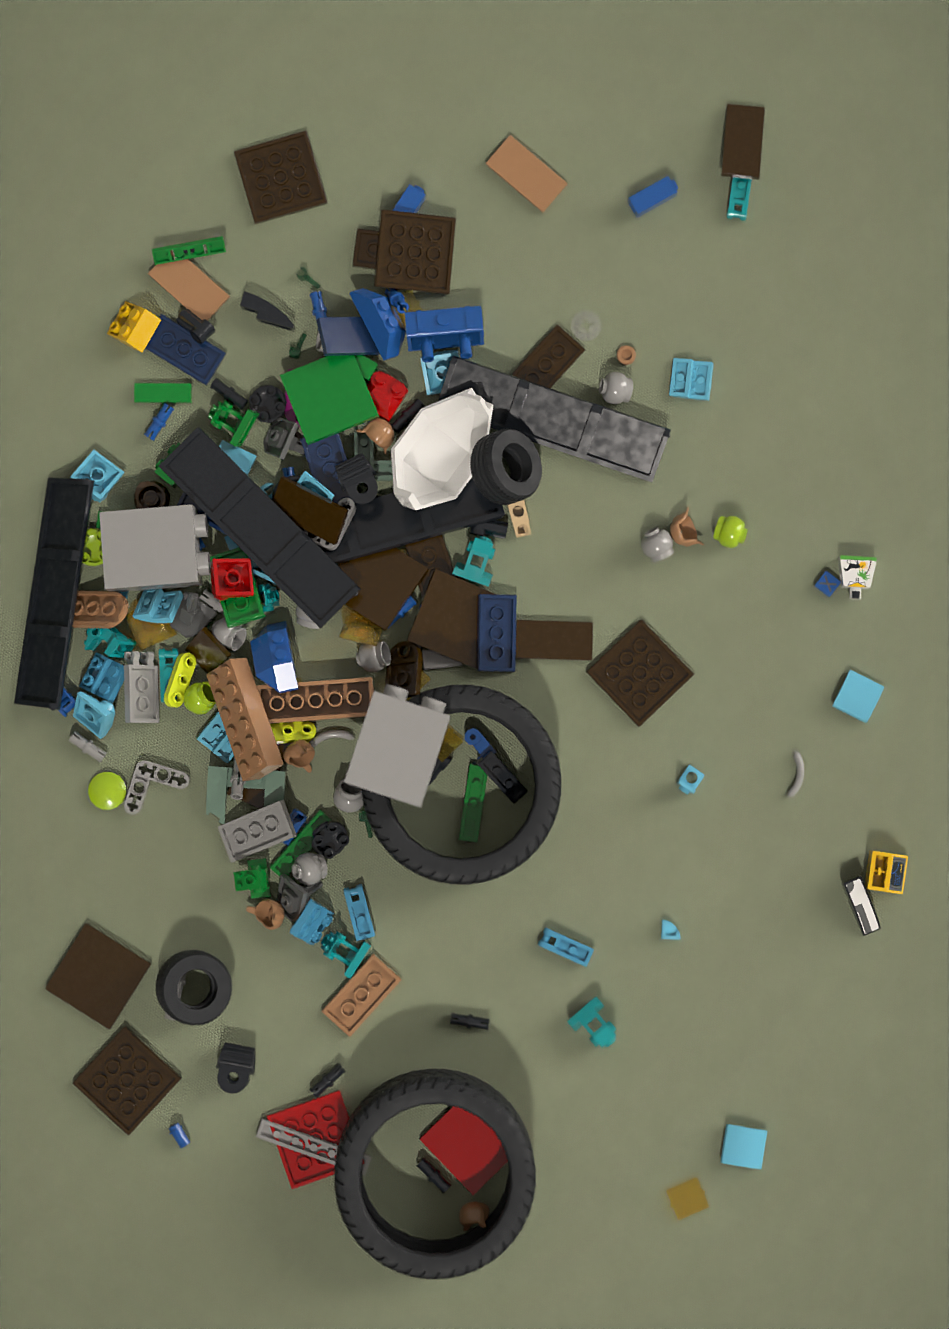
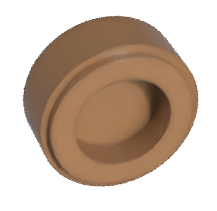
M628 345L620 347L617 352V360L622 365H630L636 358L635 350Z

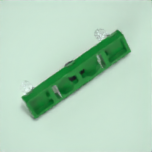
M214 232L212 238L169 246H164L163 243L158 242L156 248H152L155 265L226 252L224 238L218 232Z

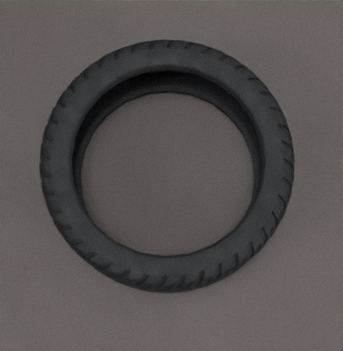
M462 684L441 686L424 691L406 702L421 706L424 696L446 703L443 714L463 712L483 715L499 722L516 736L525 748L533 767L535 788L529 814L515 836L500 848L481 856L468 858L442 856L424 848L411 838L399 823L390 797L361 788L368 822L383 848L406 869L421 877L435 882L454 885L477 884L497 879L525 863L539 849L553 827L559 810L562 788L560 763L555 747L540 721L522 704L504 693L487 687Z
M427 1068L410 1071L382 1083L359 1103L350 1116L338 1145L334 1168V1190L343 1222L351 1236L357 1241V1244L370 1257L381 1263V1265L410 1277L425 1278L427 1280L449 1279L481 1269L494 1261L498 1256H501L509 1248V1245H512L519 1232L522 1231L534 1202L536 1166L527 1129L515 1108L498 1090H495L487 1082H483L481 1079L467 1073L443 1068ZM444 1104L461 1108L479 1117L494 1131L503 1145L508 1159L509 1171L505 1191L496 1208L485 1221V1228L478 1225L467 1233L449 1239L428 1240L410 1236L394 1228L379 1215L368 1198L362 1176V1160L372 1137L385 1122L402 1111L420 1105Z

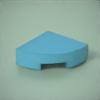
M662 919L661 939L681 940L677 927L670 921Z

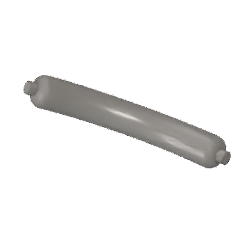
M330 730L317 735L309 743L315 748L320 742L329 738L354 740L355 737L347 731Z
M796 751L793 752V757L796 762L797 775L793 786L787 792L788 798H793L797 794L804 779L803 759L801 754Z

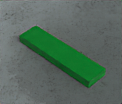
M470 764L458 839L476 843L478 842L488 776L479 765Z
M319 810L271 865L270 869L279 877L282 874L289 876L296 858L313 848L311 838L314 830L318 825L332 819Z

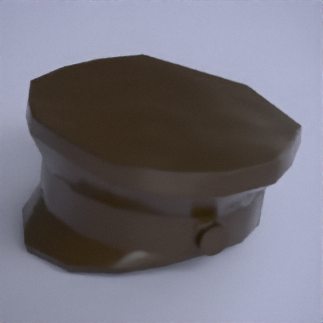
M144 481L140 482L136 487L134 494L136 509L169 506L170 493L161 483Z

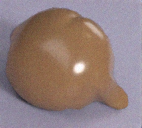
M375 418L369 421L363 428L356 430L360 433H366L375 444L383 448L385 455L386 450L394 441L392 426L381 418Z
M687 507L684 513L674 517L670 525L671 537L675 543L685 547L695 544L704 546V543L697 539L696 529L691 518L688 516L689 507Z
M296 740L288 745L283 754L285 762L298 768L302 767L308 773L312 772L310 762L315 756V750L312 745L305 740Z
M263 899L257 906H248L246 908L247 912L254 914L256 919L265 928L270 930L279 928L285 917L282 904L272 899Z
M476 1201L462 1206L459 1212V1222L464 1225L463 1231H468L471 1225L475 1223L481 1227H486L485 1221L490 1213L489 1207L486 1204Z

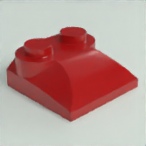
M382 371L373 373L367 384L379 417L389 422L409 390L402 382Z
M251 558L212 559L210 573L214 598L226 600L228 598L254 596Z

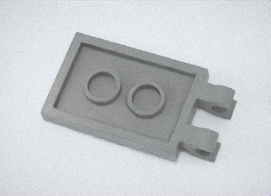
M125 652L124 658L128 665H124L125 723H159L158 665H153L154 652Z

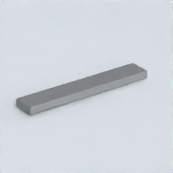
M262 1118L256 1135L257 1138L335 1165V1155H337L338 1150L337 1144ZM270 1126L275 1127L276 1131L272 1133ZM284 1131H286V1132H288V1133H290V1134H294V1135H293V1136H289V1135H287ZM299 1139H302V1140L304 1141V1143H305V1149H304V1150H303V1144H302L301 1141H299ZM324 1150L328 1152V1156L325 1153H319L318 1155L316 1153ZM366 1154L363 1155L365 1164L362 1165V1175L364 1176L372 1156Z

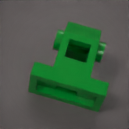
M225 400L223 402L218 401L209 410L208 418L210 423L218 429L224 427L231 431L234 436L230 444L235 447H242L260 413L255 410H247L246 414L243 415L233 409L234 405ZM230 414L238 418L235 427L226 422Z
M267 858L247 860L248 870L233 872L235 891L250 890L251 899L271 897Z

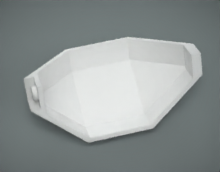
M472 388L421 408L391 448L394 494L401 505L418 510L454 500L471 479L470 457L477 441L489 435L493 404L485 402L481 396L475 394Z

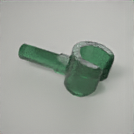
M300 267L305 274L299 276L296 273L298 279L301 281L306 280L319 289L321 285L309 276L304 267Z
M302 334L297 347L290 346V358L297 359L300 357L306 334Z
M362 811L359 813V822H365L368 838H372L373 834L366 812Z

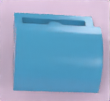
M96 652L79 687L113 703L124 682V665Z
M310 898L299 919L290 929V934L314 946L322 938V932L325 927L331 924L334 912Z

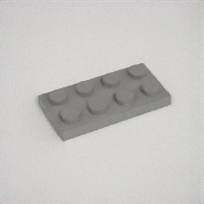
M284 800L218 826L231 863L297 836Z

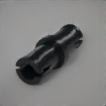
M218 378L210 386L211 389L222 395L225 401L229 400L241 410L248 402L247 399L235 391V388L228 387Z
M416 398L406 410L403 409L401 415L391 424L393 430L399 434L425 405Z
M451 1014L450 1025L464 1026L467 1029L489 1030L490 1018L475 1017L473 1014Z
M337 1063L328 1073H324L321 1079L309 1089L311 1093L314 1092L313 1095L316 1098L329 1086L332 1087L334 1082L346 1072L344 1068H341L343 1067L341 1064Z
M425 1157L416 1165L428 1177L427 1180L429 1182L432 1181L443 1194L452 1186L440 1174L441 1171L439 1169L436 1170Z

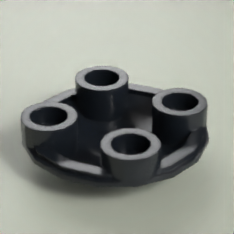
M273 385L261 386L249 397L250 409L260 413L257 418L260 422H275L283 416L286 410L287 401L284 393Z
M332 820L318 825L311 838L312 847L317 854H321L327 859L333 858L349 843L345 827L341 823Z

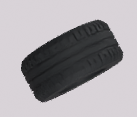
M502 429L482 437L473 448L470 457L471 475L475 485L484 497L499 505H510L529 498L536 492L542 477L541 459L534 444L523 433L514 429ZM502 457L506 460L509 466L510 477L508 476L503 467Z
M195 949L184 950L174 954L170 959L168 958L164 965L161 966V970L157 974L155 991L158 1003L170 1017L187 1025H204L217 1019L227 1008L232 996V979L225 964L214 955ZM193 969L202 970L210 979L209 993L201 1003L187 1005L178 997V983L186 972Z

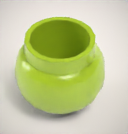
M721 516L717 522L713 539L718 540L726 548H735L739 543H744L748 529H745L744 521L737 516Z
M208 681L203 683L196 682L190 685L184 693L185 707L195 714H206L216 704Z

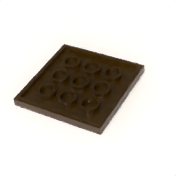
M306 130L234 151L255 225L328 204Z
M381 209L374 287L450 294L456 218Z
M397 548L342 562L338 566L361 588L358 595L350 599L344 606L386 632L428 572V568Z
M434 569L407 641L477 669L478 594H497Z
M642 619L586 672L638 727L647 721L695 675Z
M86 923L45 989L111 1030L152 964Z
M124 1026L72 1084L129 1136L182 1077L127 1026Z

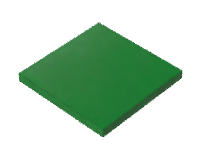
M354 355L326 356L280 375L307 445L379 417Z

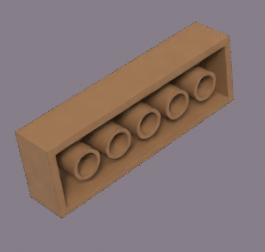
M247 658L229 659L206 674L242 780L261 779L284 765Z
M372 677L297 682V690L283 693L277 692L269 685H256L270 724L366 717L374 693Z

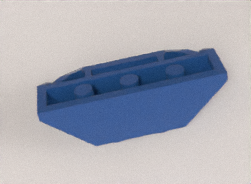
M365 288L351 291L349 294L383 360L397 357L406 335V329L394 306L389 302V298Z
M283 621L269 624L250 641L256 677L279 693L297 690L298 683L287 623Z

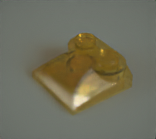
M135 610L126 615L140 650L176 636V632L170 627V623H152L135 619L132 616Z
M350 613V615L345 617L339 637L377 646L381 638L382 629L365 618H361L359 614Z

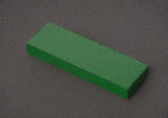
M134 383V403H192V384Z

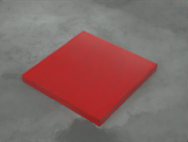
M337 1090L269 1114L267 1119L270 1122H275L284 1127H289L339 1145L343 1130L349 1120V1115L341 1091ZM270 1126L272 1133L276 1131L275 1127ZM284 1131V1132H285L287 1135H289V1136H293V1135H294V1134H290V1133ZM299 1139V1141H301L302 1144H303V1150H304V1149H305V1143H304V1141H303L302 1139ZM277 1145L291 1189L334 1175L335 1165ZM320 1150L316 1153L317 1155L319 1153H325L328 1156V1152L324 1150Z
M452 1106L419 1139L472 1195L477 1193L508 1162L504 1147L494 1131L479 1117L458 1107Z

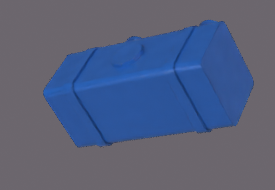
M481 306L405 312L408 352L422 351L423 362L429 363L434 361L433 349L460 347V357L462 359H469L472 357L471 346L484 345Z

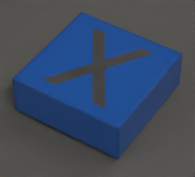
M825 571L814 587L827 597H830L841 581Z

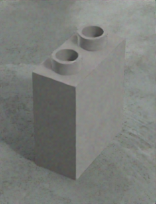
M193 505L99 512L105 590L127 592L203 585L202 576L211 575L209 552H200L199 538L208 537L207 515L198 514L197 509Z
M386 684L383 694L376 691L373 693L344 782L421 807L451 717L443 714L446 703L424 696L421 706L406 702L409 691Z

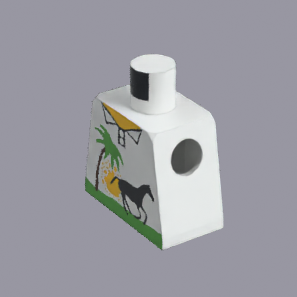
M846 555L838 557L841 588H850L849 599L861 600V589H869L871 587L877 557Z

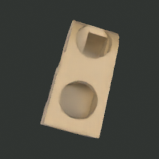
M524 500L507 505L516 538L531 535Z

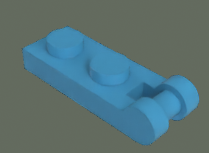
M358 884L350 889L349 887L343 888L356 941L374 937L375 932L363 885ZM359 895L360 900L353 902L351 896Z
M544 928V935L541 940L539 939L537 945L587 967L594 951L593 948L549 928ZM551 937L556 938L554 945L548 943Z

